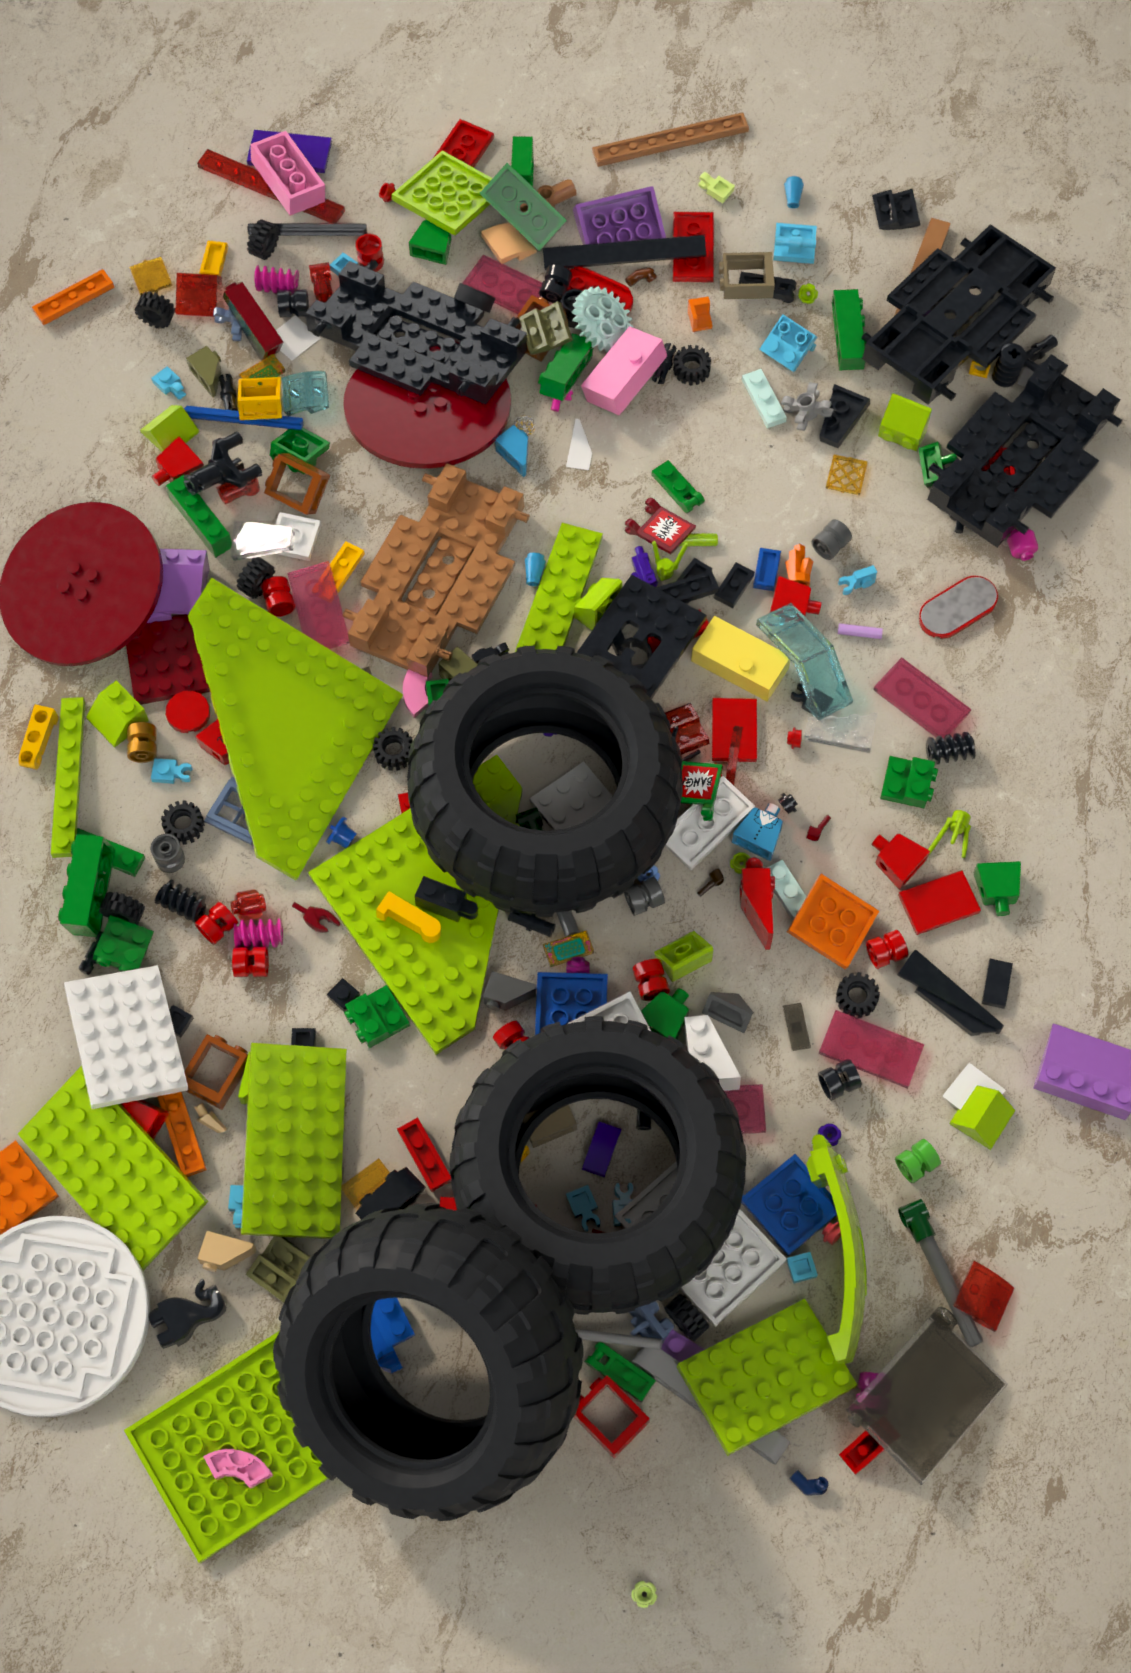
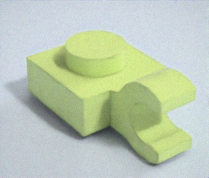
M703 172L699 177L701 181L698 183V186L702 189H707V194L722 204L734 191L735 185L720 176L714 179L708 173Z

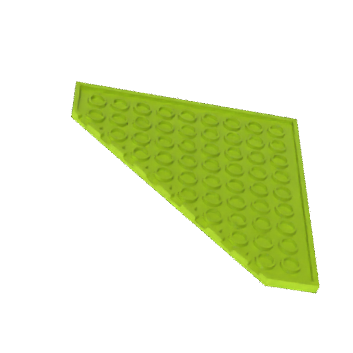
M211 577L188 615L189 622L195 635V643L202 660L206 682L212 695V703L219 720V728L228 752L232 774H234L236 780V788L241 805H243L246 816L245 820L253 840L256 858L296 881L371 752L373 744H375V737L378 738V733L383 731L403 694Z
M495 755L480 765L474 776L473 784L481 799L493 812L510 823L516 824L517 817L515 814H518L523 788L500 757ZM410 808L315 867L308 874L427 1044L437 1055L475 1030L499 909L495 908L493 902L485 900L480 896L474 898L467 894V899L477 904L478 916L474 920L460 917L459 922L416 906L415 894L423 876L459 890L462 889L456 884V879L448 872L444 873L429 856L425 843L413 825ZM388 891L437 919L441 924L440 939L434 943H428L422 939L421 934L389 916L385 922L377 918L376 909Z

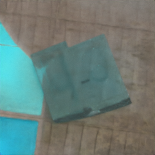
M325 371L302 372L282 377L284 412L288 416L306 410L313 414L329 408L327 373Z

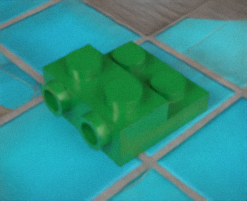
M302 428V430L288 429L271 442L269 456L274 461L278 454L289 453L315 466L317 458L329 449L330 442L305 428ZM287 464V466L292 472H300L303 475L305 474L304 472Z
M889 756L880 799L925 809L927 801L931 802L934 789L930 788L931 781H936L938 769L934 768L935 761L917 757L907 760Z
M110 915L95 949L93 960H96V963L103 967L113 966L118 968L119 972L140 969L154 931Z
M387 985L369 995L365 993L345 1004L347 1011L344 1012L346 1019L350 1025L355 1024L358 1029L355 1033L361 1044L366 1042L369 1049L410 1026L408 1019Z

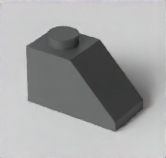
M492 971L483 995L484 1004L489 1009L495 1011L500 1009L507 1011L536 997L537 984Z

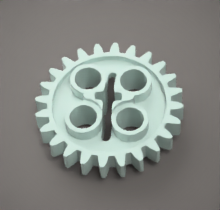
M599 286L595 289L593 287H590L588 290L585 289L576 297V302L573 303L575 309L572 310L576 317L572 320L578 322L575 328L581 329L580 336H586V343L591 341L592 348L598 345L599 351L605 349L606 353H608L628 327L633 328L629 324L632 318L627 316L630 311L623 308L625 303H619V296L614 298L613 291L607 294V289L603 288L600 290Z

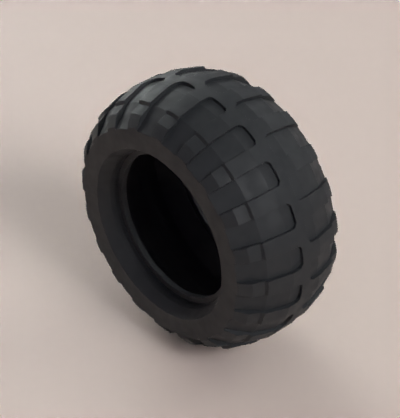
M535 646L518 647L514 653L503 656L498 654L487 656L481 659L477 667L469 672L457 674L448 682L442 696L437 701L433 700L420 721L419 732L411 744L408 756V799L413 825L425 843L428 854L433 862L444 873L448 872L454 877L456 884L474 898L480 896L485 900L493 902L495 908L512 913L514 909L524 912H535L536 917H553L556 912L571 910L576 911V914L593 909L596 903L608 897L615 899L634 884V880L638 876L650 870L660 858L664 846L676 827L682 799L681 751L675 737L671 734V725L663 708L659 703H654L650 699L644 685L632 674H624L614 668L613 663L604 657L594 655L592 658L575 653V649L571 647L558 646L557 650H535ZM552 733L578 740L594 750L610 769L617 789L611 800L601 811L581 824L561 830H534L510 823L493 812L476 791L473 784L474 776L486 757L505 742L528 734Z
M601 1016L585 1017L584 1022H574L566 1025H561L560 1022L552 1023L542 1027L541 1033L530 1037L524 1042L519 1039L502 1052V1057L490 1069L486 1068L472 1086L473 1090L456 1118L449 1165L452 1191L457 1210L463 1208L481 1213L485 1217V1221L494 1224L500 1229L506 1226L521 1237L520 1243L529 1249L537 1259L542 1256L552 1268L553 1273L551 1277L558 1285L561 1293L565 1292L568 1295L575 1314L589 1315L592 1312L623 1314L635 1311L636 1308L657 1300L663 1301L670 1298L693 1278L701 1275L713 1262V1258L730 1236L741 1206L745 1186L747 1154L739 1124L740 1119L733 1102L729 1100L727 1094L722 1089L715 1072L707 1064L701 1063L691 1055L687 1046L670 1035L665 1038L658 1033L649 1031L646 1024L628 1020V1023L625 1024L615 1021H604ZM608 1099L635 1107L655 1121L672 1146L678 1173L670 1193L650 1216L629 1228L598 1234L566 1228L544 1215L530 1200L520 1182L519 1170L522 1154L535 1129L555 1111L578 1101ZM540 1109L524 1124L523 1120L526 1114Z
M421 1203L409 1205L403 1210L395 1207L375 1211L362 1220L345 1227L306 1261L296 1284L289 1290L278 1318L281 1321L280 1331L273 1347V1361L280 1376L277 1390L282 1408L290 1412L295 1423L292 1430L298 1443L302 1448L308 1446L313 1454L322 1463L318 1469L328 1479L332 1481L337 1477L346 1486L353 1490L352 1497L366 1505L372 1506L377 1503L387 1507L390 1514L402 1518L415 1519L419 1516H429L430 1519H438V1521L456 1520L469 1514L471 1511L477 1510L478 1513H481L509 1500L515 1492L529 1485L538 1477L562 1446L567 1437L570 1422L579 1406L582 1381L579 1380V1371L582 1368L584 1355L582 1338L578 1336L573 1323L575 1311L571 1300L565 1292L561 1293L558 1285L551 1277L553 1273L552 1268L542 1256L537 1259L529 1249L520 1243L521 1237L506 1226L500 1229L494 1224L485 1221V1217L474 1210L466 1208L451 1210L440 1207L438 1203ZM406 1298L426 1303L450 1316L465 1330L479 1350L488 1374L490 1400L486 1416L469 1420H452L437 1417L415 1407L394 1389L378 1364L371 1340V1317L377 1300Z

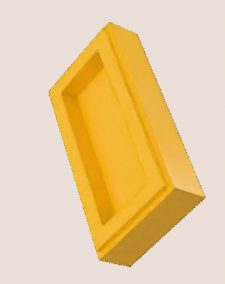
M207 241L199 272L201 278L220 280L228 251V243Z

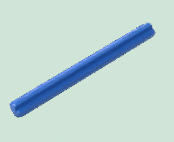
M186 406L184 408L191 419L302 430L304 426L303 419L300 417L282 416V418L240 420L239 411Z

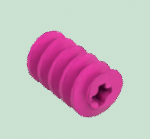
M257 265L254 273L255 288L258 292L264 289L266 293H269L271 290L274 294H277L279 290H290L291 293H294L299 283V271L296 270L295 274L292 275L291 269H288L287 273L284 274L283 268H280L279 272L276 273L275 267H272L271 271L268 272L267 266H264L263 270L260 271L259 265Z
M278 918L276 925H273L271 919H268L267 925H264L262 919H259L257 926H255L253 919H250L248 926L245 925L244 920L240 921L239 926L234 924L235 947H241L242 943L247 948H250L251 943H253L254 947H259L262 942L263 947L268 948L270 941L274 948L278 947L279 942L283 945V925L280 918Z

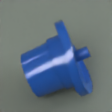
M342 817L336 826H330L333 832L326 840V843L330 844L333 841L345 849L349 846L357 833L346 824L347 818Z

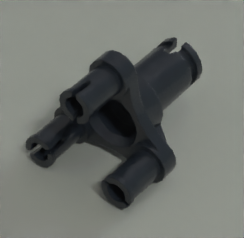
M235 431L223 439L218 438L212 442L211 459L208 461V464L183 477L185 479V487L190 494L196 495L198 492H202L218 483L221 485L230 483L241 489L249 481L262 476V470L257 463L244 469L243 463L238 465L241 462L240 458L237 457L231 460L228 450L243 444V438L239 432Z

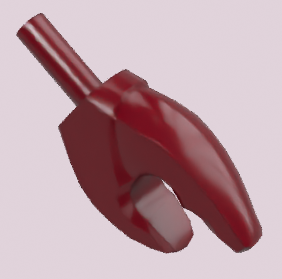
M296 902L292 905L293 908L304 914L303 919L305 923L317 932H329L325 926L319 923L322 919L338 927L340 926V921L324 908L309 906L306 909Z

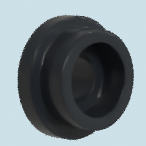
M782 793V797L778 799L779 803L787 814L792 811L795 813L797 811L795 806L798 803L791 794L786 796L785 793Z

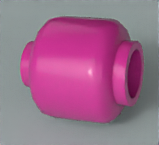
M1014 529L1007 539L1012 557L1020 558L1021 561L1033 558V554L1039 549L1034 531L1029 529L1023 535L1020 531Z

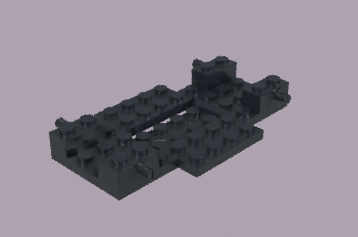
M991 224L972 242L965 237L960 244L965 249L954 259L937 248L887 296L886 301L900 311L874 336L865 332L861 338L866 342L862 359L877 370L887 363L913 381L912 394L928 405L941 394L952 401L956 393L948 389L947 386L954 380L956 370L968 358L987 368L1000 355L1002 347L1012 343L1036 319L1037 314L1026 307L1038 298L1043 299L1048 304L1054 299V296L1046 292L1045 289L1051 284L1056 267ZM976 288L981 293L979 295H973L970 293L969 290ZM996 293L1001 294L959 336L953 337L965 324L969 323L970 319L977 312L982 310V307L989 300L994 298ZM952 312L956 318L948 319L944 314Z
M374 259L366 267L349 261L339 273V288L328 301L323 303L316 300L307 310L306 321L308 331L312 332L315 336L317 335V337L322 336L356 351L349 359V366L420 396L432 382L456 392L457 395H464L486 405L527 352V333L516 329V326L520 323L519 318L516 317L515 319V316L512 317L508 324L490 318L487 324L482 327L477 324L483 318L484 311L416 282H412L403 294L385 287L384 275L374 271L378 266L377 261ZM401 317L411 320L415 323L409 324L405 321H402ZM418 324L423 325V326L428 327V328L433 329V330H429V331L424 330V329L420 328V326H419ZM436 331H438V332H440V333H442V334H445V335H447V336H450V337H452V338H444V337H441V336L437 335V332H436ZM397 332H403L405 333V336L397 338L394 336V334ZM453 338L460 340V344L456 343ZM436 346L439 347L441 350L431 352L430 348Z
M1052 354L1039 365L1028 358L1024 366L1034 373L1028 379L1021 394L1011 402L995 391L948 442L946 449L956 454L961 460L956 458L945 469L932 463L928 469L937 475L938 479L932 485L927 500L997 548L1014 528L1023 535L1027 533L1030 527L1020 521L1033 507L1051 519L1100 461L1083 449L1108 421L1117 426V428L1123 422V419L1114 415L1121 399L1104 388L1097 396H1094L1065 377L1068 365ZM1028 422L1029 424L1026 425L1025 429L1013 440L1009 447L1002 452L1001 456L990 465L987 471H984L983 468L1016 431ZM1027 442H1036L1038 444V448H1030L1027 445ZM1057 443H1059V444L1054 448V450L1046 457V459L1039 465V467L1031 474V476L1024 482V484L1015 492V490H1016V489L1020 486V484L1027 478V476L1035 469V467L1043 460V458L1050 452V450H1051ZM1012 466L1015 474H1006L1004 468Z

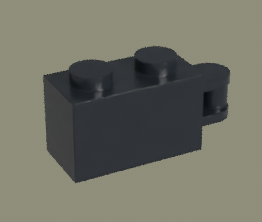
M423 876L415 894V904L417 907L459 922L460 917L468 920L477 918L478 906L475 902L467 899L465 891Z

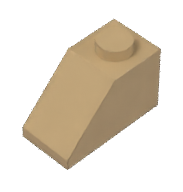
M207 1231L197 1259L203 1265L202 1268L208 1271L216 1272L217 1269L225 1271L254 1255L257 1249L254 1243Z

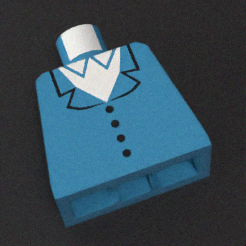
M769 803L764 811L753 808L734 831L732 843L771 861L783 821L777 818L780 808L772 803Z

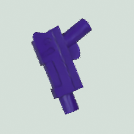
M637 546L635 548L636 556L632 557V564L635 570L632 575L657 587L658 582L654 570L651 568L648 553L644 552L643 546Z

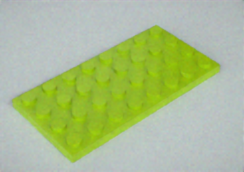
M251 1043L241 1235L331 1239L340 1231L346 1049Z
M82 1065L18 1133L20 1138L90 1218L123 1241L134 1254L143 1271L209 1202L121 1104L91 1109Z

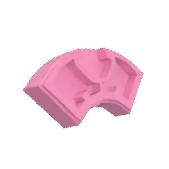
M408 670L405 675L403 697L408 711L414 718L429 706L425 690L426 681H430L433 677L432 673H430L429 677H425Z
M222 1449L203 1456L216 1480L223 1477H237L252 1489L273 1476L269 1468L259 1458L244 1451Z

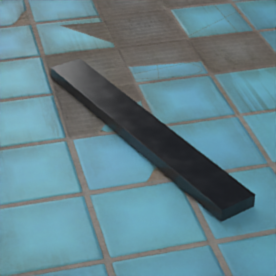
M705 235L543 248L544 270H547L549 265L574 268L706 257Z

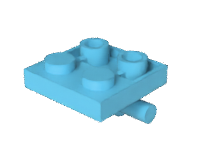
M776 223L773 261L814 264L817 226Z
M782 314L759 350L792 372H795L809 350L813 352L816 348L814 342L817 336Z

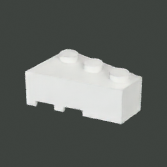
M709 1016L684 1017L685 1044L688 1047L689 1053L701 1063L707 1064L715 1072L724 1091L739 1090L741 1076Z

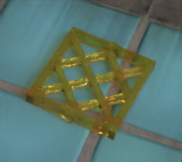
M833 455L826 489L860 495L868 461ZM838 460L847 462L841 465ZM834 463L838 465L835 469H833ZM852 463L861 464V466L855 468ZM850 465L853 470L847 473L844 467ZM863 468V473L861 475L858 470ZM841 469L844 475L838 477L835 472ZM856 473L859 478L852 480L849 475ZM831 475H833L835 480L830 482ZM847 477L850 482L844 485L841 480ZM858 481H860V486H859V488H858V486L855 484V483L858 482ZM838 482L841 487L832 486V484ZM853 485L856 490L847 489V487Z

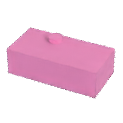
M286 131L251 144V162L290 216L325 202V184Z
M629 326L582 383L581 387L587 402L620 416L666 359L667 353L662 339Z

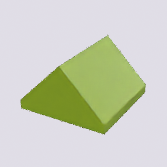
M171 405L144 426L140 432L162 452L177 437H180L187 443L199 433V429L182 406Z
M692 931L654 953L657 959L661 960L664 971L671 982H674L710 963L713 958L714 949L700 935Z
M977 1085L961 1110L958 1109L949 1124L991 1150L1016 1110L999 1090Z

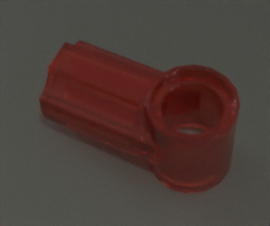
M329 262L309 265L316 300L326 303L333 295Z
M257 477L249 481L251 483H248L241 489L230 483L220 485L216 489L222 502L226 505L244 495H256L260 490V485Z

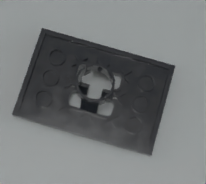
M631 574L577 653L592 658L594 655H598L610 660L617 670L636 677L644 685L647 695L652 700L705 622L707 615ZM630 624L638 629L633 637L625 639L622 630L626 625ZM649 637H654L661 641L653 653L648 643ZM630 645L632 648L637 647L647 653L648 660L644 664L632 665V657L635 651L630 649ZM611 646L613 647L616 656L608 652Z

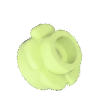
M640 1581L636 1583L635 1589L632 1590L631 1594L633 1601L637 1602V1605L641 1608L653 1605L657 1599L655 1594L656 1587L651 1582L645 1583V1581ZM643 1592L647 1593L646 1597L642 1596Z

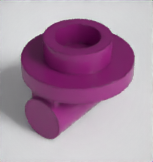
M573 957L566 963V973L590 974V963L583 957Z

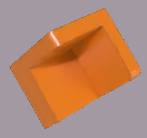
M709 296L688 300V315L693 332L708 330L713 327L710 317Z

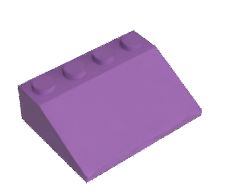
M653 186L576 204L573 208L577 229L583 245L666 238Z
M160 549L163 561V583L160 597L153 613L189 615L207 584L210 570L207 550Z
M1053 1023L1033 1089L1126 1120L1131 1114V1050Z

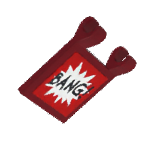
M650 497L645 501L647 505L645 511L653 515L641 527L635 520L629 518L625 522V532L630 535H636L651 544L653 541H656L659 549L671 555L696 529V525L663 508L655 499Z

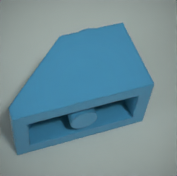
M513 425L497 437L495 450L524 477L527 474L528 436L523 430H519Z

